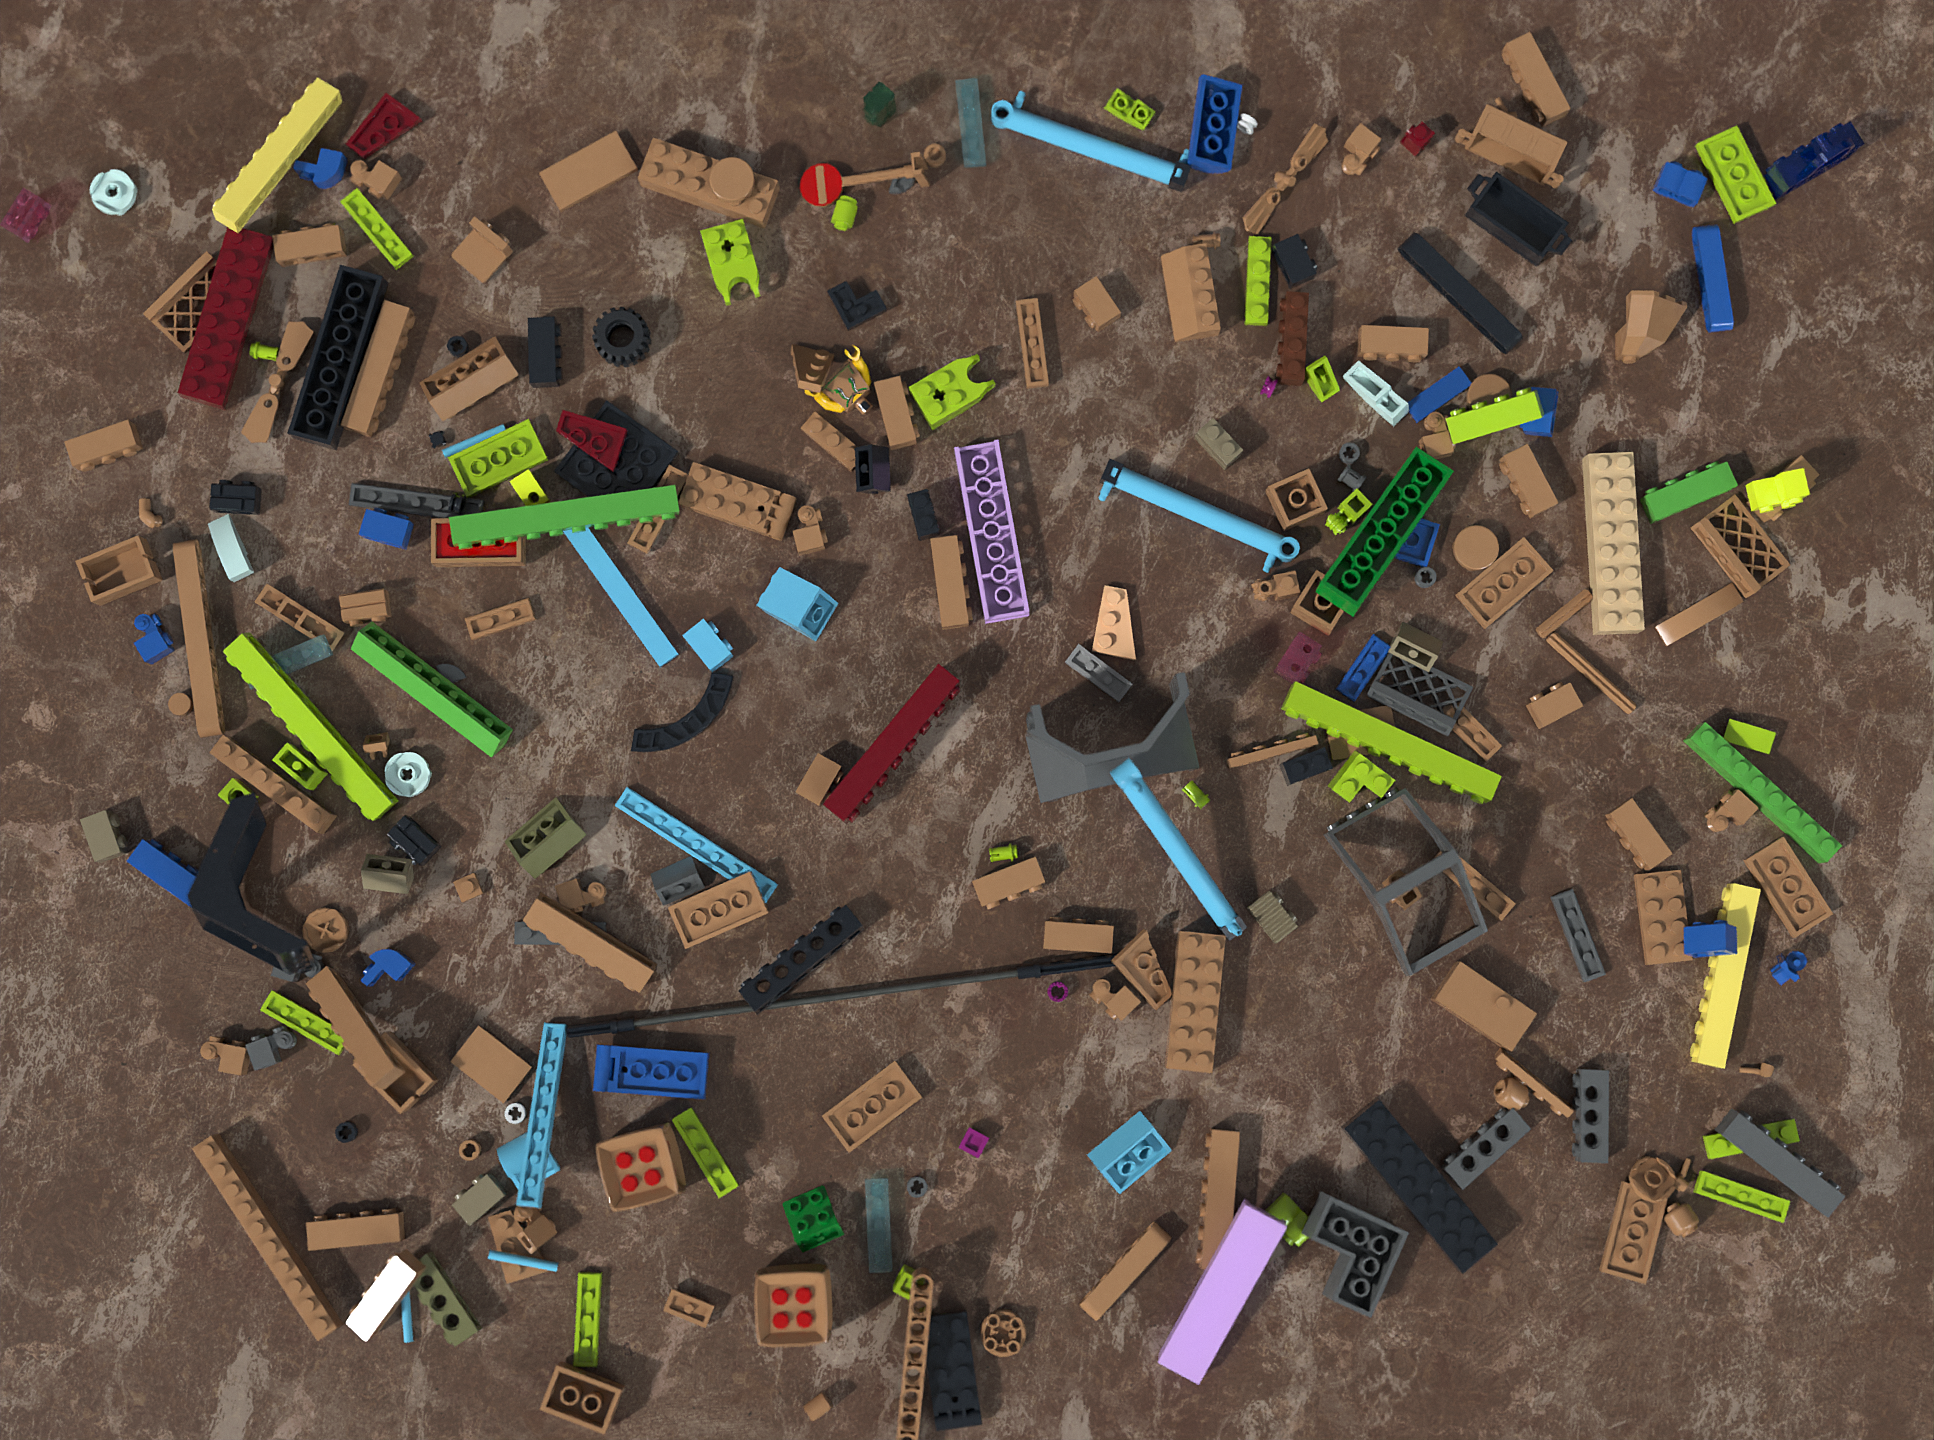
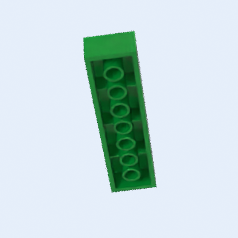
M1415 447L1321 580L1315 592L1354 617L1454 471L1418 447Z

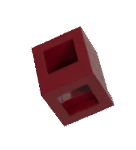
M1421 122L1417 127L1415 125L1411 126L1400 143L1416 157L1431 142L1435 133L1424 122Z

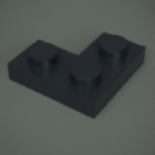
M847 281L827 290L848 331L887 311L877 290L859 299H856Z

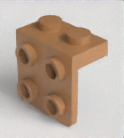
M474 216L469 222L473 230L452 253V258L480 282L485 283L513 251L508 245L510 241L503 234L499 233L496 235L492 231L493 227L485 219L480 221Z

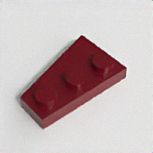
M385 93L346 142V145L363 159H366L422 122V119Z
M562 410L556 432L615 472L628 430Z

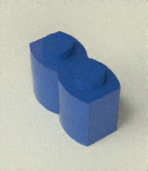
M1666 162L1660 170L1653 191L1684 205L1694 207L1699 202L1707 178L1698 170H1686L1678 162Z

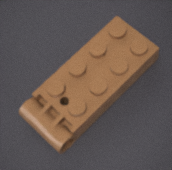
M693 462L678 504L682 508L782 541L797 498Z

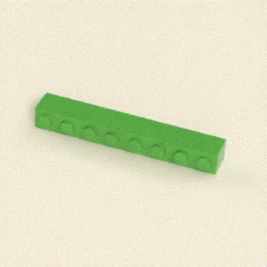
M370 622L358 631L351 650L491 758L505 746L513 730L374 622Z
M1706 722L1698 724L1683 740L1734 788L1739 789L1765 816L1817 863L1828 862L1842 847L1835 838Z

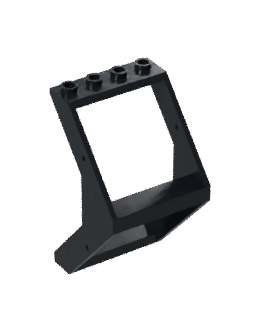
M254 792L232 799L187 894L190 907L204 931L288 975L297 972L299 974L307 973L312 970V967L316 966L307 941L246 909L239 886L267 824Z

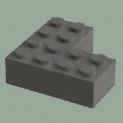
M1320 1191L1301 1234L1340 1252L1322 1294L1332 1301L1371 1318L1409 1232Z

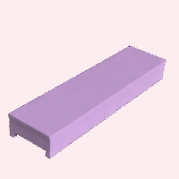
M994 440V442L960 448L954 447L985 624L1028 617L1029 607L999 441Z
M1244 1199L1161 1348L1158 1357L1159 1364L1197 1384L1201 1382L1287 1228L1285 1220L1276 1218Z

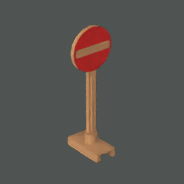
M915 152L911 153L912 164L904 165L903 168L842 177L835 167L819 163L811 166L804 172L800 180V190L803 198L809 204L815 207H826L839 199L843 187L906 177V179L916 178L921 187H928L930 182L924 174L925 170L928 169V165L921 153Z

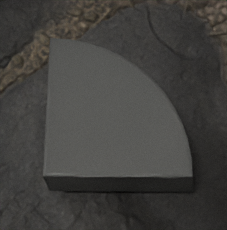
M916 178L892 179L889 194L906 192L913 186Z
M440 664L436 666L438 672L453 684L467 678L465 673L454 665Z

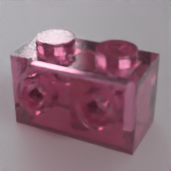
M23 188L0 223V226L14 236L29 243L30 239L36 236L41 222L48 217L51 205Z
M1299 631L1273 672L1292 684L1295 681L1304 683L1310 674L1307 669L1311 663L1316 664L1322 655L1319 651L1322 645ZM1303 648L1307 649L1308 653H1305ZM1291 667H1294L1296 669V672H1293L1291 670Z

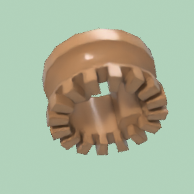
M474 1139L464 1141L459 1147V1154L464 1160L471 1161L480 1156V1143ZM468 1143L473 1144L476 1148V1151L472 1153V1157L466 1155L464 1151L468 1147Z

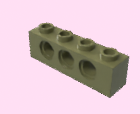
M431 1251L419 1259L426 1266V1269L413 1286L419 1292L418 1298L424 1306L427 1305L431 1310L432 1320L437 1325L440 1324L445 1331L443 1335L449 1344L453 1343L454 1347H456L482 1329V1326ZM425 1275L433 1278L434 1283L432 1287L425 1285ZM438 1294L445 1296V1306H440L437 1303L436 1298ZM450 1314H456L458 1316V1325H453L450 1323Z

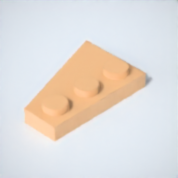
M1104 586L1092 652L1136 660L1127 590Z

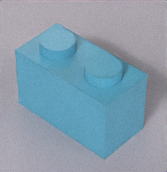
M702 619L682 636L710 671L714 672L733 657L730 652L733 648L725 638L722 641L716 635L719 630L712 621L707 623Z

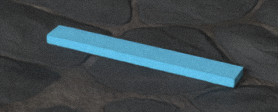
M587 527L585 532L572 533V530L563 531L659 667H663L679 655L590 529Z
M626 787L615 804L617 808L729 880L752 871L765 903H767L778 886L777 883L630 788Z
M544 1022L516 1203L518 1206L541 1208L567 1036V1024Z

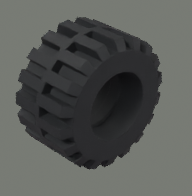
M615 307L610 308L611 312L608 314L606 311L603 312V318L598 317L596 320L597 326H593L594 335L592 337L595 342L594 345L601 357L609 364L613 363L616 367L623 365L624 368L629 367V363L636 365L638 364L637 360L639 358L643 360L645 358L644 353H648L650 350L648 346L651 344L650 330L642 316L638 312L635 313L633 309L629 308L626 310L625 307H619V310H616ZM620 327L633 329L634 338L629 345L614 347L610 344V337L616 329Z

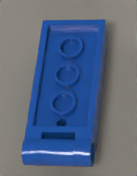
M597 1044L593 1091L706 1099L709 1053ZM624 1066L628 1069L626 1073L623 1072Z

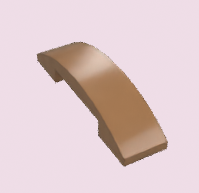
M1730 583L1655 626V629L1664 644L1668 646L1744 601L1733 583Z

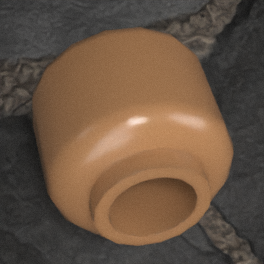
M1510 1077L1500 1080L1494 1088L1496 1102L1507 1109L1514 1108L1515 1111L1526 1107L1529 1102L1528 1087L1514 1078Z
M1675 1202L1666 1208L1668 1213L1665 1215L1664 1221L1674 1235H1682L1684 1238L1698 1229L1699 1218L1689 1204L1683 1203L1679 1205L1678 1202Z

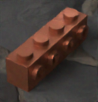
M1287 291L1285 297L1280 300V311L1283 312V320L1279 321L1278 330L1279 333H1282L1281 342H1278L1277 355H1281L1280 363H1277L1276 377H1279V385L1301 386L1305 379L1309 293Z

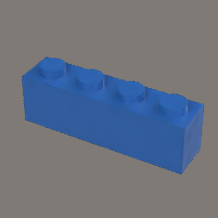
M142 839L126 862L190 906L187 894L198 873V869L189 864L188 866L180 862L182 860L181 857L171 851L168 854L162 849L163 845L157 840Z

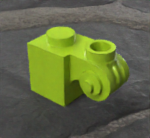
M1355 489L1338 506L1339 512L1331 513L1328 516L1325 525L1335 535L1344 533L1347 530V524L1349 522L1355 523L1372 506V503L1358 489Z

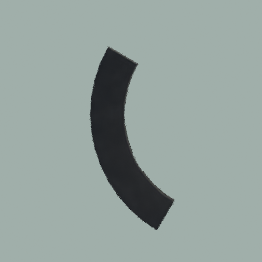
M711 672L707 689L693 710L677 722L665 727L644 730L634 729L631 751L642 753L664 751L680 746L698 736L716 719L723 709L732 689L734 675Z

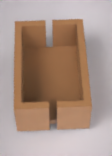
M139 535L75 561L82 579L87 581L84 585L90 601L99 606L163 581L156 562L151 560L154 556L147 539Z
M392 1031L385 1032L381 1037L405 1073L385 1090L376 1086L374 1088L402 1114L406 1113L421 1098L420 1095H424L439 1079ZM354 1063L353 1066L365 1077L366 1073L364 1070L359 1069Z

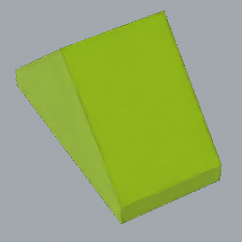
M1325 355L1305 368V380L1321 402L1340 391Z

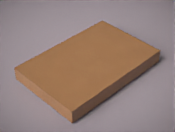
M1388 706L1359 710L1395 727L1392 708ZM1327 734L1331 761L1349 758L1354 750L1361 755L1370 754L1367 752L1368 749L1361 745L1360 747H1354L1348 744L1347 739L1341 736L1335 738Z
M478 1025L450 1061L503 1104L506 1103L533 1068L532 1065L481 1025Z

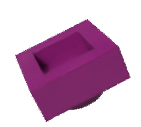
M969 1127L958 1148L979 1159L989 1137Z

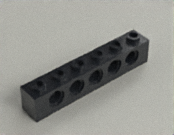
M847 905L842 908L840 906L835 908L830 913V918L825 922L821 920L812 927L813 931L810 934L800 936L794 942L795 945L791 949L781 951L776 956V961L771 965L769 963L765 964L759 969L757 976L753 979L751 977L746 979L740 985L739 993L757 1015L864 931L863 925ZM839 925L842 927V930L839 934L834 935L830 933L831 927ZM817 939L824 941V945L820 949L812 947L813 942ZM799 953L806 955V959L802 963L794 961L795 956ZM787 968L788 974L785 977L780 978L776 976L778 969ZM762 982L770 983V988L766 992L758 990Z

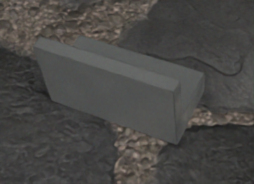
M692 856L650 874L655 891L663 906L705 888Z

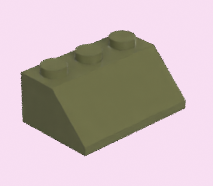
M555 797L504 842L518 863L536 879L554 862L562 858L575 844H578L587 834L564 805Z

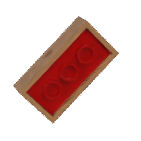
M449 518L431 519V563L436 567L526 566V536L518 537L516 542L504 543V540L495 541V545L482 546L481 543L472 544L473 548L460 550L459 546L454 547Z

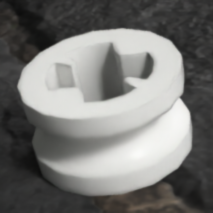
M1241 114L1239 116L1240 121H1237V128L1246 134H1252L1254 131L1253 127L1255 128L1258 124L1257 121L1247 114Z
M513 1103L505 1110V1118L509 1123L518 1124L526 1117V1109L522 1104ZM513 1107H518V1111L522 1112L521 1117H517L518 1120H513V1116L509 1114L510 1110H514Z

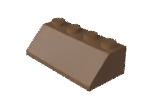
M1207 244L1184 246L1162 255L1161 263L1174 342L1218 336L1221 328Z
M493 337L421 381L420 385L429 403L441 420L444 421L453 418L462 409L474 405L483 396L492 394L501 385L510 383L519 374L496 337Z

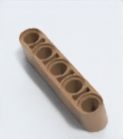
M1155 1221L1151 1223L1079 1303V1306L1097 1321L1168 1244L1172 1237Z

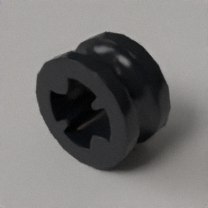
M453 336L448 340L447 349L451 355L460 358L468 353L469 345L463 337ZM458 342H461L462 350L458 349V352H455L454 343L458 345Z
M454 492L451 496L448 510L450 512L455 510L457 514H461L466 504V495L459 496L457 492Z
M352 1122L340 1123L335 1129V1136L342 1143L351 1142L358 1135L357 1126ZM345 1126L352 1130V1134L348 1135V1139L345 1138L346 1135L341 1134Z

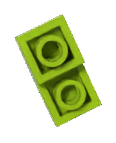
M1118 88L1113 92L1104 109L1141 130L1146 128L1155 113L1149 106L1138 99H1132Z
M1729 719L1724 739L1728 743L1770 755L1776 733Z

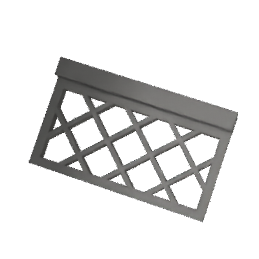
M1388 653L1367 696L1449 736L1473 687L1434 667H1431L1429 672L1422 669L1424 676L1413 678L1410 669L1417 666L1411 663L1408 664L1407 661L1401 659L1404 666L1393 669L1390 660L1395 655ZM1406 670L1409 680L1399 683L1395 673ZM1391 674L1394 684L1387 686L1379 681L1382 676ZM1438 677L1442 679L1445 686L1434 689L1431 678ZM1426 680L1430 690L1419 693L1416 683ZM1411 684L1415 694L1409 696L1403 694L1401 687ZM1458 687L1465 690L1466 693L1463 697L1455 699L1451 689ZM1446 690L1450 700L1440 703L1436 693ZM1432 694L1435 704L1430 706L1423 704L1421 697ZM1452 704L1455 711L1453 718L1444 714L1443 706Z

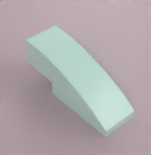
M1359 360L1343 375V378L1393 426L1409 412L1408 403L1393 392L1389 384Z
M227 514L208 523L214 545L229 580L236 582L255 573L230 515Z

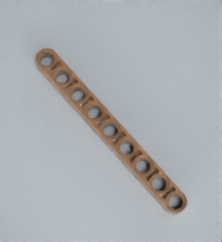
M197 539L173 543V555L197 731L201 738L222 735L225 733V722L201 547Z
M926 1268L916 1269L911 1277L896 1440H901L906 1436L911 1437L913 1440H918L933 1291L932 1274ZM920 1277L928 1279L925 1285L916 1283ZM918 1300H923L926 1302V1305L922 1308H917L914 1306V1303ZM915 1323L924 1325L921 1330L912 1329ZM913 1346L922 1348L918 1353L910 1351V1348ZM913 1368L919 1370V1373L914 1376L909 1375L907 1372ZM909 1391H914L917 1393V1395L914 1398H908L905 1396V1394ZM906 1414H913L915 1416L910 1421L903 1419Z

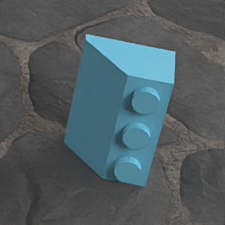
M1139 1111L1101 1144L1096 1146L1087 1156L1114 1189L1121 1194L1172 1150Z

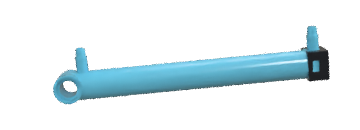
M1019 91L1013 106L1009 102L1001 100L997 101L992 107L991 119L997 128H1008L1167 184L1168 188L1181 193L1184 190L1191 170V166L1187 164L1188 149L1184 150L1180 161H1177L1175 164L1021 109L1025 97V92ZM1004 111L1008 116L1000 118L997 116V113Z
M1109 459L1100 479V483L1103 486L1100 491L1099 500L1105 501L1111 488L1114 489L1116 487L1268 553L1263 567L1264 572L1268 573L1276 558L1281 562H1291L1299 553L1300 546L1296 539L1282 536L1123 467L1124 464L1113 459ZM1282 546H1291L1293 553L1290 555L1283 553Z
M1127 759L1110 772L1111 776L1124 791L1205 907L1221 934L1226 936V939L1229 941L1237 935L1240 936L1247 926L1206 871L1143 780L1139 770L1130 759Z

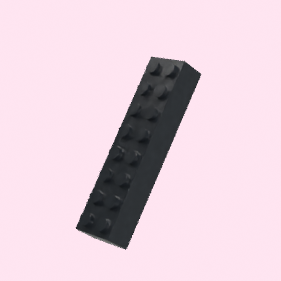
M344 265L339 266L287 432L294 439L337 451L344 429L341 426V422L389 284L383 276Z
M1373 1099L1341 1126V1129L1460 1273L1464 1274L1498 1245L1380 1099Z

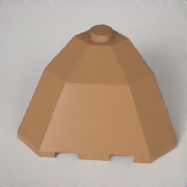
M1632 290L1626 296V324L1615 334L1616 360H1623V363H1635L1637 360L1660 348L1666 342L1685 312L1687 302H1676L1675 298L1664 295L1661 298L1657 291Z

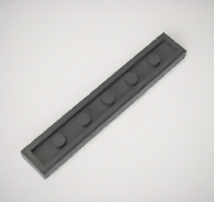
M352 483L348 505L369 509L376 507L392 512L449 518L484 512L485 501L466 498L463 512L457 514L455 510L453 512L448 510L451 496Z

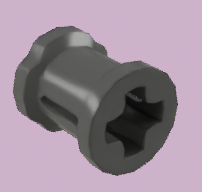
M1348 464L1337 481H1343L1353 488L1354 491L1359 489L1367 476L1360 475Z

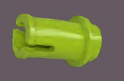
M260 342L252 343L250 346V356H253L254 359L263 358L276 361L280 348L261 345Z
M1193 780L1182 789L1196 804L1195 807L1198 806L1202 809L1210 801L1209 795H1205Z
M1009 843V846L989 848L991 862L1008 859L1014 861V859L1018 858L1017 846L1012 845V843Z

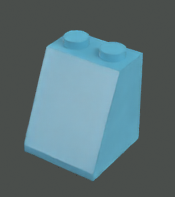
M779 567L772 576L767 589L761 594L757 606L767 614L810 639L817 641L839 603L818 586Z

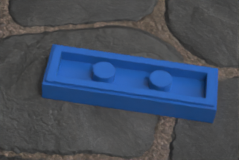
M1460 366L1407 402L1409 413L1417 423L1430 413L1469 388L1471 381Z
M1373 634L1335 690L1352 702H1355L1387 655L1390 645Z

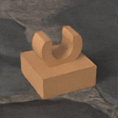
M388 732L365 736L363 742L364 753H370L372 760L376 758L377 751H381L383 757L387 758L390 742Z

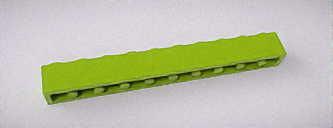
M250 632L242 633L223 651L227 656L226 660L229 664L240 670L244 681L255 687L259 698L270 704L272 707L271 711L278 718H282L285 721L286 728L300 738L301 745L315 755L316 762L330 772L331 779L345 789L346 796L360 806L361 813L367 819L372 821L380 819L399 801Z
M1296 681L1291 685L1281 707L1282 710L1286 711L1285 714L1291 718L1298 719L1299 717L1304 719L1307 725L1316 729L1321 727L1327 730L1326 733L1332 737L1339 738L1341 736L1347 739V743L1354 747H1360L1361 745L1367 748V752L1377 757L1382 755L1388 758L1389 763L1396 766L1404 765L1409 768V772L1418 776L1422 774L1430 777L1429 781L1437 785H1442L1443 783L1449 786L1452 792L1460 795L1465 793L1471 796L1470 799L1479 804L1492 801L1502 777Z

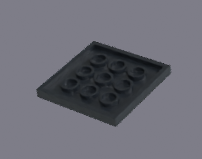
M606 400L593 419L628 430L615 472L605 467L576 445H573L556 467L554 473L588 497L654 488L679 452Z

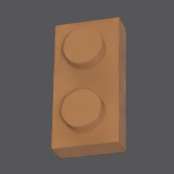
M672 1288L663 1311L706 1328L715 1305Z

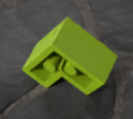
M1354 750L1328 784V787L1350 803L1363 785L1382 798L1395 779Z

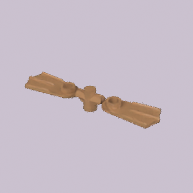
M1315 123L1313 124L1293 155L1291 168L1285 172L1278 171L1275 174L1274 180L1277 183V188H1269L1244 215L1243 220L1246 231L1256 235L1259 234L1276 204L1279 203L1280 193L1284 191L1287 185H1295L1296 178L1294 176L1297 174V171L1303 170L1328 143L1326 128L1320 127Z
M303 321L288 322L276 359L277 366L280 369H278L276 374H272L269 377V383L271 384L269 392L259 398L241 431L251 443L268 442L279 406L276 396H278L280 389L285 387L286 371L295 368L314 334V331ZM286 358L291 359V362L288 365H284V360ZM271 400L273 404L267 408L266 402Z

